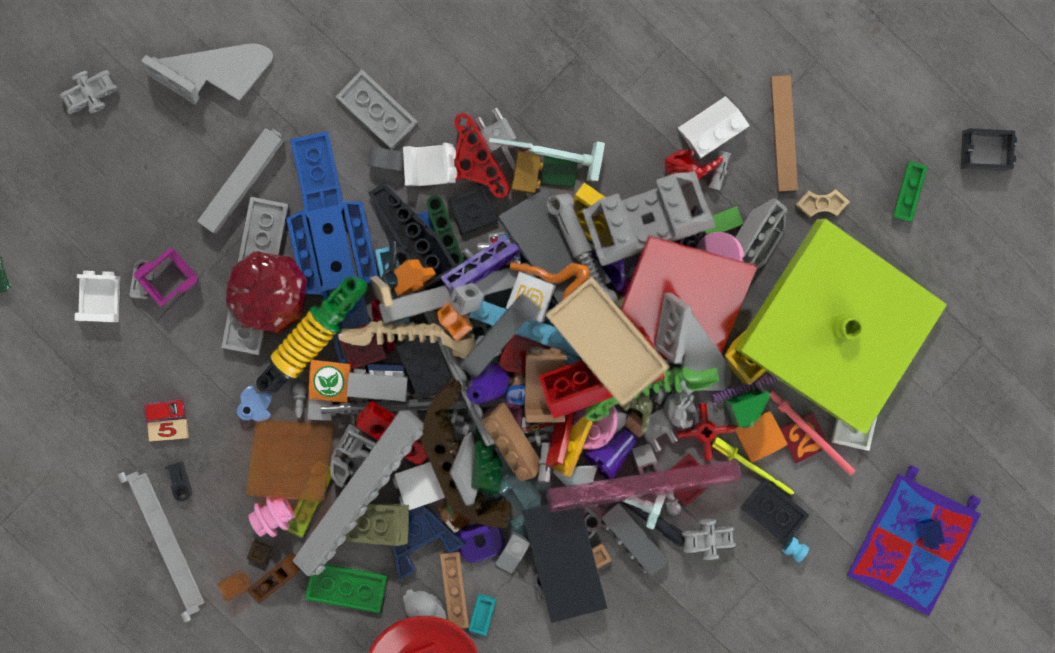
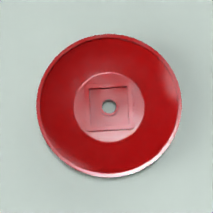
M414 616L400 620L386 628L373 642L368 653H478V650L471 637L458 625L439 617Z

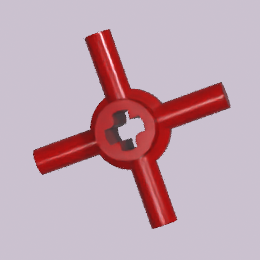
M699 403L701 421L696 424L694 429L676 431L677 438L696 437L698 441L703 443L705 461L712 460L711 442L716 438L717 434L735 432L734 425L716 427L713 422L708 420L707 404ZM704 427L710 430L707 436L701 433Z

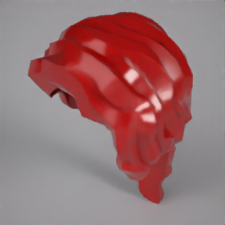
M679 150L665 158V171L668 172V176L675 173L695 171L699 180L703 175L723 162V157L720 156L712 162L702 165L693 156L694 150Z

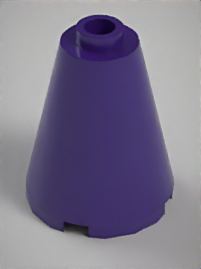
M490 362L476 378L471 376L467 390L469 400L479 404L501 398L508 389L509 377L506 371L500 365Z
M622 429L613 435L606 445L598 449L587 450L584 456L590 465L598 466L597 469L602 477L611 481L615 478L637 442L635 439L636 435L629 429Z

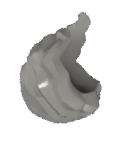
M675 390L665 400V416L674 426L683 429L692 427L694 414L696 413L693 403L694 396L691 394L694 391L682 390V392L678 393Z

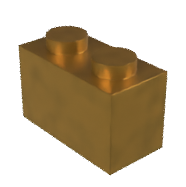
M522 151L517 152L511 192L534 195L535 190L539 191L540 179L537 178L538 172H542L543 161L540 160L541 155Z

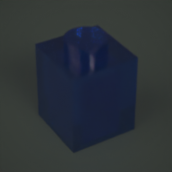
M933 517L916 522L923 546L928 549H935L940 547V544L945 543L938 519Z

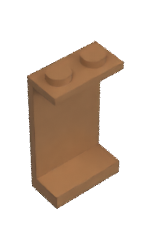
M533 347L531 350H526V422H565V415L556 419L553 418L538 377L565 366V360H567L565 349L552 347L550 350H543L540 347Z

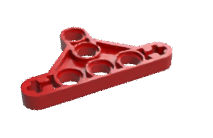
M467 113L458 114L454 119L455 127L460 134L456 148V158L454 159V167L457 169L455 182L465 178L486 184L494 196L498 198L507 197L510 193V185L473 118ZM461 118L468 119L466 125L468 128L473 127V130H469L464 134V131L467 129L464 125H460ZM471 133H475L478 137V141L475 144H471L468 140ZM480 150L487 152L485 161L478 159V152ZM466 159L471 163V167L467 171L463 170L461 166L462 162ZM489 167H494L497 171L494 178H490L487 175ZM501 178V180H499L498 183L500 184V186H505V189L503 190L504 194H502L501 192H497L499 186L497 185V183L492 184V181Z

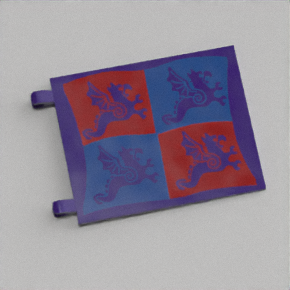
M910 465L905 476L897 474L847 576L929 616L981 515L974 511L981 500L971 495L967 506L955 502L913 481L919 469Z

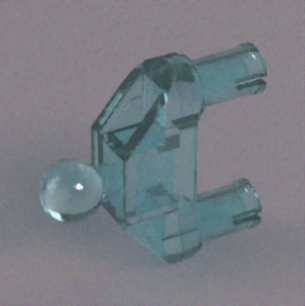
M507 474L500 484V492L493 496L497 499L507 491L513 490L524 509L539 506L541 496L538 492L550 489L551 481L550 483H541L537 479L536 485H533L528 479L519 482L515 475ZM523 513L511 520L516 531L525 526Z

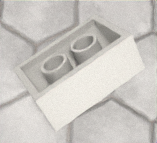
M725 96L677 129L691 150H694V154L699 160L749 127V124L740 110Z

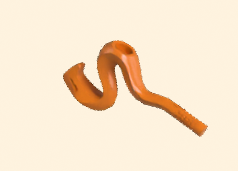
M513 262L510 264V270L534 274L552 284L561 283L575 275L576 280L566 288L562 301L585 283L590 276V271L586 265L570 263L558 274H550L535 266Z

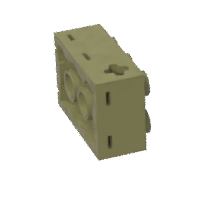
M370 502L367 506L368 510L356 521L357 525L347 533L345 541L392 546L408 544L409 505Z

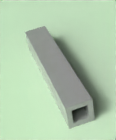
M267 128L264 129L197 222L212 233L217 234L284 143L280 139L282 135L273 128L271 131Z

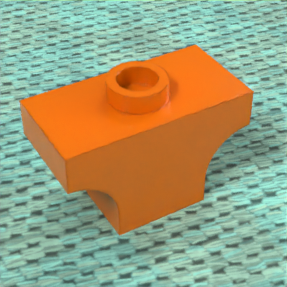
M418 259L407 260L394 270L398 278V285L395 291L398 296L409 295L413 291L423 288V284L436 273L433 268H424Z
M449 302L437 312L440 324L447 328L452 337L457 341L472 329L468 313L460 316Z

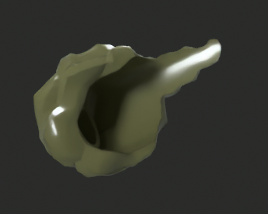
M642 390L639 393V398L634 397L622 407L629 414L634 412L642 419L640 434H645L649 427L653 403L650 395H645Z

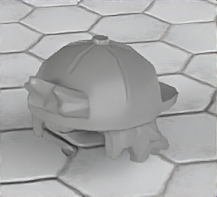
M410 589L403 595L405 612L409 617L434 616L446 619L441 601L436 596H433L434 594Z

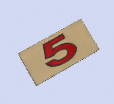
M187 419L147 422L149 442L189 438Z

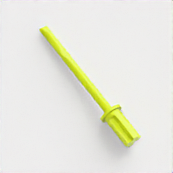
M718 437L711 443V447L728 457L729 461L733 458L738 460L790 495L794 494L793 490L775 480L771 475L737 454V447L733 448Z

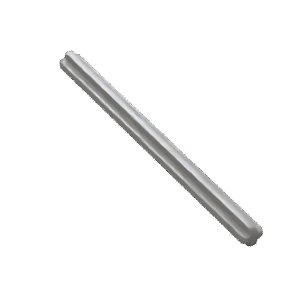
M435 310L424 313L429 325L432 323L441 325ZM441 337L437 338V343L452 375L461 383V394L485 445L490 446L495 442L480 420L484 415L480 405L471 402L467 396L469 382L462 367L459 366L460 363L457 356H453L452 348L441 344Z

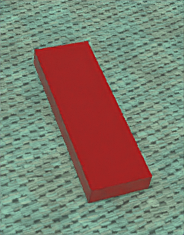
M575 412L565 415V422H555L545 463L549 467L561 465L564 462Z

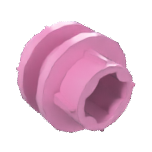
M272 495L266 497V506L260 502L254 504L255 511L248 516L253 529L260 537L267 533L271 537L278 535L277 527L279 526L284 531L289 529L288 522L295 518V514L284 496L277 499Z

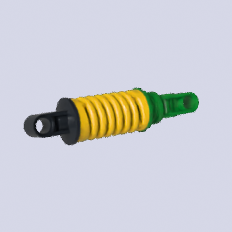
M352 276L346 277L338 288L331 293L330 297L322 302L320 308L317 306L310 308V311L301 320V323L297 325V328H294L292 333L287 336V339L283 341V344H280L278 349L268 356L270 365L256 381L259 391L276 393L288 379L296 381L299 378V374L309 365V362L318 355L323 346H326L328 341L333 338V335L340 331L338 323L345 319L346 313L366 293L367 283L365 280Z

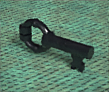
M389 241V268L383 272L381 280L389 287V291H395L398 283L392 284L386 281L387 275L389 273L395 274L394 270L397 269V253L407 254V251H404V249H407V246H397V241Z

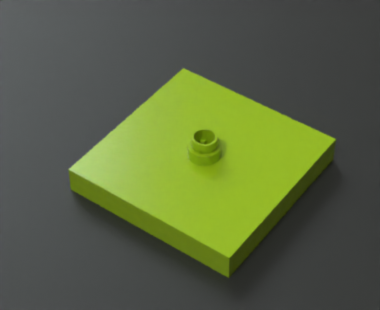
M817 219L734 350L854 431L866 434L947 304L827 219Z

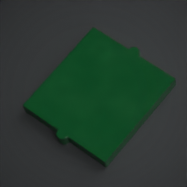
M544 155L541 183L574 187L575 177L578 173L577 162Z

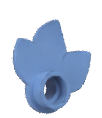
M253 385L245 388L240 395L241 403L237 407L238 417L245 421L253 419L257 422H264L268 420L271 415L266 408L271 402V394H256ZM245 407L250 409L249 414L243 413Z

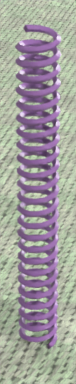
M766 374V377L762 376V378L756 379L754 384L759 389L757 381L760 388H762L761 381L766 386L764 379L767 385H769L768 378L771 384H773L771 376L775 383L777 382L776 378L771 374ZM741 383V386L737 385V387H731L730 390H723V393L721 391L719 393L716 392V396L712 394L713 404H716L714 397L718 404V397L723 402L721 394L725 401V394L729 400V393L733 398L732 391L735 397H737L736 390L740 396L739 388L743 395V387L746 393H748L747 387L751 392L750 385Z

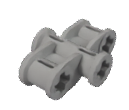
M108 70L102 71L91 78H88L89 74L87 71H82L71 78L73 82H76L77 86L59 95L68 108V114L78 112L86 106H89L88 111L90 113L98 112L105 107L104 102H101L100 99L118 89L109 77L110 73Z
M716 519L699 520L701 530L682 532V536L685 539L683 551L685 553L703 551V560L718 559L717 549L736 546V543L733 542L734 526L715 528Z

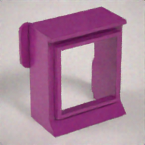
M172 247L154 262H146L133 274L160 307H163L180 291L185 292L198 281V276ZM169 257L188 279L164 298L145 276Z

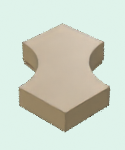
M836 189L827 195H816L811 191H807L795 206L808 218L818 212H828L838 216L850 201Z

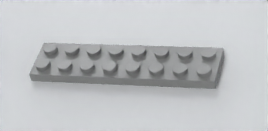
M250 197L238 262L253 251L280 255L289 204ZM228 310L221 348L260 355L265 331L242 328L230 310Z

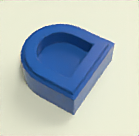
M525 385L510 386L505 393L508 403L511 405H525Z

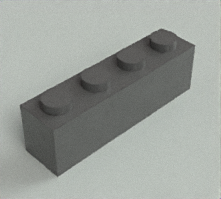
M618 501L600 515L602 519L601 524L607 531L611 529L614 532L613 538L619 545L624 544L628 548L626 553L632 560L636 558L640 562L638 566L645 574L649 573L653 576L669 562L663 552Z

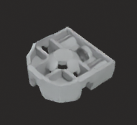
M350 424L331 456V476L340 487L347 486L349 482L346 479L349 474L354 475L370 454L369 451L361 449L363 444L372 450L378 443L374 437ZM338 450L348 455L346 460L336 455ZM350 461H353L354 464L352 469L349 466Z

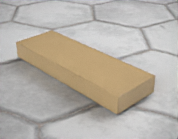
M378 276L370 277L374 296L385 307L391 306L393 303L389 287Z

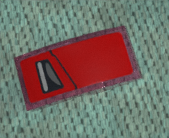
M183 398L143 404L145 423L186 417Z

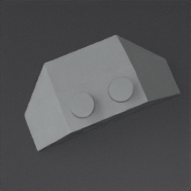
M773 198L753 209L735 237L743 249L744 257L742 261L755 265L757 269L765 265L785 232L788 208L777 199Z

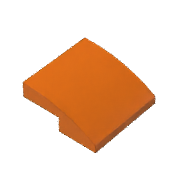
M771 411L761 414L759 420L753 422L754 426L743 429V427L737 426L735 428V433L751 463L788 445Z

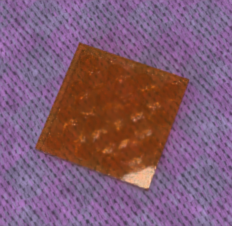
M276 420L256 421L246 495L324 501L333 425Z

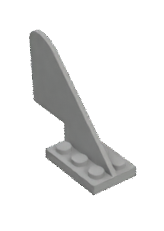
M244 44L162 59L150 58L145 55L141 62L148 76L196 105L200 99L198 92L206 81L240 101L273 60V53L269 48L260 44Z
M665 293L655 348L672 362L681 363V368L686 367L692 371H705L717 367L719 382L702 389V391L725 390L731 383L729 364L693 316L692 307L674 294ZM685 380L681 381L682 390H690L686 387Z

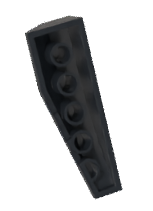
M385 183L368 192L399 246H407V249H404V251H407V254H405L408 260L418 259L424 268H433L436 274L423 284L424 288L428 291L443 285L441 277L456 268L457 265L440 237Z

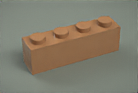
M504 402L489 407L480 420L519 482L535 477L540 468V465H538L540 458Z

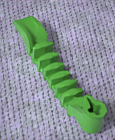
M686 367L681 369L674 368L671 371L666 370L664 372L665 378L648 385L643 390V393L649 395L650 388H653L656 393H660V386L664 385L666 392H670L671 383H675V390L680 393L682 392L681 381L684 380L686 387L692 391L705 389L719 382L717 367L705 371H692ZM613 397L585 407L586 418L591 421H597L608 416L609 408L618 404V400Z

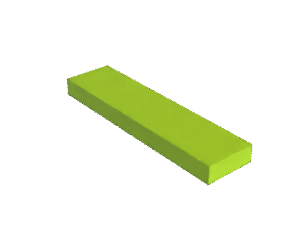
M320 460L318 461L294 510L295 518L288 522L289 529L287 531L303 538L332 479L330 465Z

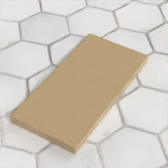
M592 277L546 314L548 319L622 406L626 405L669 369V366Z

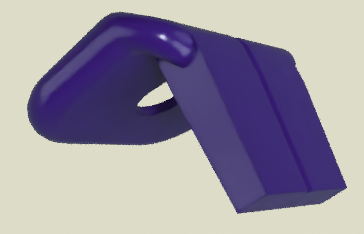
M475 523L455 531L466 543V545L459 548L462 558L468 562L474 563L497 556L504 548V539L499 527ZM482 533L486 543L484 546L478 547L474 542V536Z

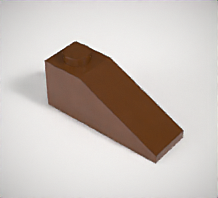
M293 552L247 589L259 604L301 570L292 561L296 556Z

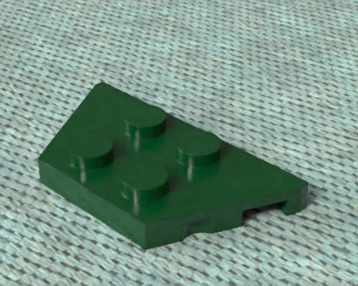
M477 428L471 487L473 489L480 488L481 491H487L490 494H496L500 492L502 461L493 444L490 446L485 445Z

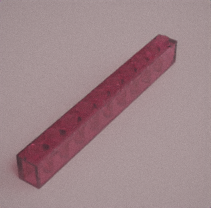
M738 460L552 488L548 489L546 496L549 512L732 484L741 480L742 476Z

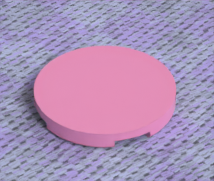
M713 232L706 235L699 241L696 247L703 251L742 261L744 257L739 241L734 236L724 232Z
M615 405L609 408L608 416L593 421L583 449H598L611 440L618 420ZM585 408L575 411L572 427L586 414Z

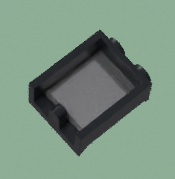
M975 128L963 130L961 169L1003 171L1014 169L1016 164L1014 149L1017 144L1015 131Z

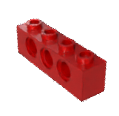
M371 401L358 415L356 427L379 441L396 418V415ZM419 438L411 445V451L404 457L420 466L428 456Z

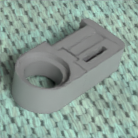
M140 260L136 262L134 265L133 274L137 269H139V266L141 264L149 261ZM153 270L145 276L148 280H152ZM133 275L130 296L148 299L149 297L146 296L147 291Z

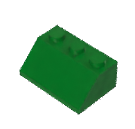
M756 389L755 391L753 390L744 395L742 394L723 401L730 422L738 427H743V429L754 426L753 422L759 420L770 397L769 391Z

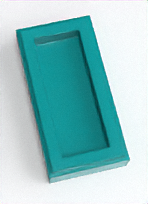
M478 593L468 628L469 632L483 636L487 635L496 598Z

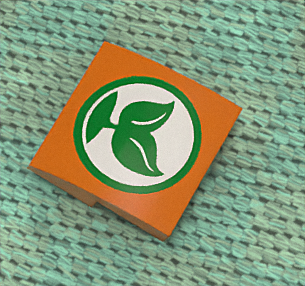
M311 360L309 399L348 403L347 388L351 364Z

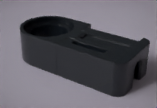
M178 462L166 466L165 470L168 469L171 484H173L170 487L174 498L178 501L189 499L192 495V488L184 463ZM179 487L187 489L186 497L182 498L178 495Z

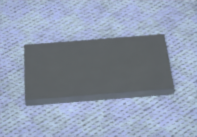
M545 188L499 215L498 220L530 266L539 267L550 274H558L570 263H580H578L577 259H574L556 216L551 214L547 208V201L551 195ZM591 255L590 258H593L592 262L593 264L595 263L594 267L595 269L598 268L596 271L600 273L599 278H602L601 282L605 283V286L608 285L611 280L595 257ZM575 275L561 283L553 284L556 285L552 298L557 305L562 302L566 288L576 280Z

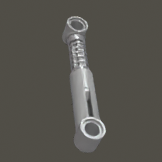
M568 193L550 196L547 201V208L551 214L556 216L574 259L588 267L590 271L589 278L592 277L616 305L617 295L613 290L606 288L605 283L601 282L602 278H599L600 273L596 271L598 268L595 269V263L593 264L592 262L593 258H590L592 249L573 209L574 200L572 196Z

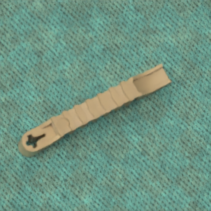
M378 321L370 322L361 329L342 328V332L339 334V340L359 346L369 344L374 333L377 334L378 344L384 343V333H387L388 342L395 339L394 334H398V340H403L405 334H409V341L415 340L416 335H419L420 342H424L426 335H429L431 343L436 342L437 338L441 337V344L452 348L453 356H459L460 358H465L475 347L473 334L467 333L457 341L452 337L447 328L435 323L431 325H425V323L414 324V322L410 324H405L404 322L384 324V322Z

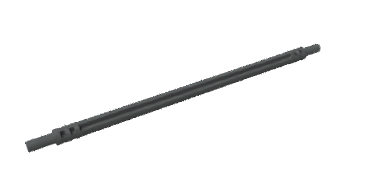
M506 395L496 400L479 403L480 408L492 407L503 402L506 406H521L508 403ZM459 397L456 405L450 406L447 409H463L468 407L464 398ZM434 398L373 402L389 412L428 410ZM370 402L321 406V414H360Z

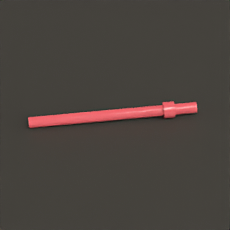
M774 390L769 392L770 398L778 405L777 408L782 413L785 412L849 475L855 472V469L790 407L791 404L786 399L783 400Z

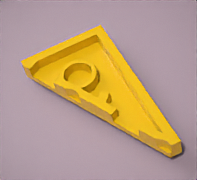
M586 414L571 429L563 464L551 467L568 477L572 476L593 421L586 418Z

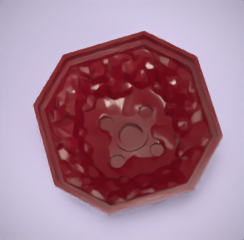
M253 251L232 267L227 283L226 306L242 328L280 334L302 318L308 279L292 257Z

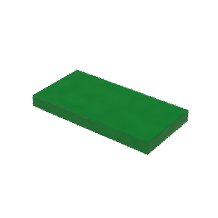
M326 563L324 565L325 569L319 575L309 576L305 600L381 613L388 575Z

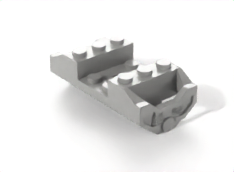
M695 171L675 173L656 180L658 188L622 201L619 193L600 199L589 208L583 210L601 266L641 253L648 235L673 242L715 227ZM692 183L698 205L702 211V215L693 219L680 186ZM602 213L605 214L615 246L601 247L591 217Z

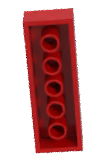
M645 336V340L654 349L650 336ZM584 360L538 376L547 405L554 419L614 397ZM663 373L662 375H660V376H659L656 380H654L653 382H656V381H658V380L664 379V378H665L664 373Z

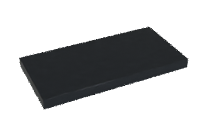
M578 495L522 510L551 623L607 609Z

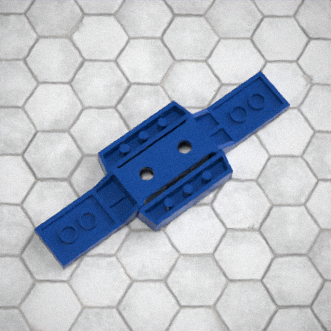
M326 131L290 139L303 197L304 210L288 217L287 223L296 264L308 279L305 294H323L324 300L328 299L346 277H355L341 212L343 208L358 277L365 280L367 284L371 282L370 277L378 276L380 278L364 203L343 200L329 132ZM326 223H330L334 227L333 232L328 235L323 232V226ZM334 261H339L342 265V269L339 272L331 270V264ZM364 295L346 313L345 319L338 323L340 326L338 333L342 332V328L353 329L370 323ZM337 333L333 335L338 362L346 364L347 360Z

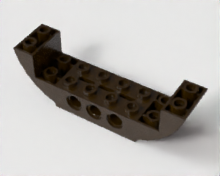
M452 375L437 391L428 408L420 440L449 507L453 506L462 515L481 525L506 528L512 512V505L510 501L506 500L505 495L484 502L483 493L477 490L474 502L466 505L450 473L461 446L460 440H457L454 434L455 427L452 422H449L447 417V408L456 405L462 391L460 381L456 380L455 376Z

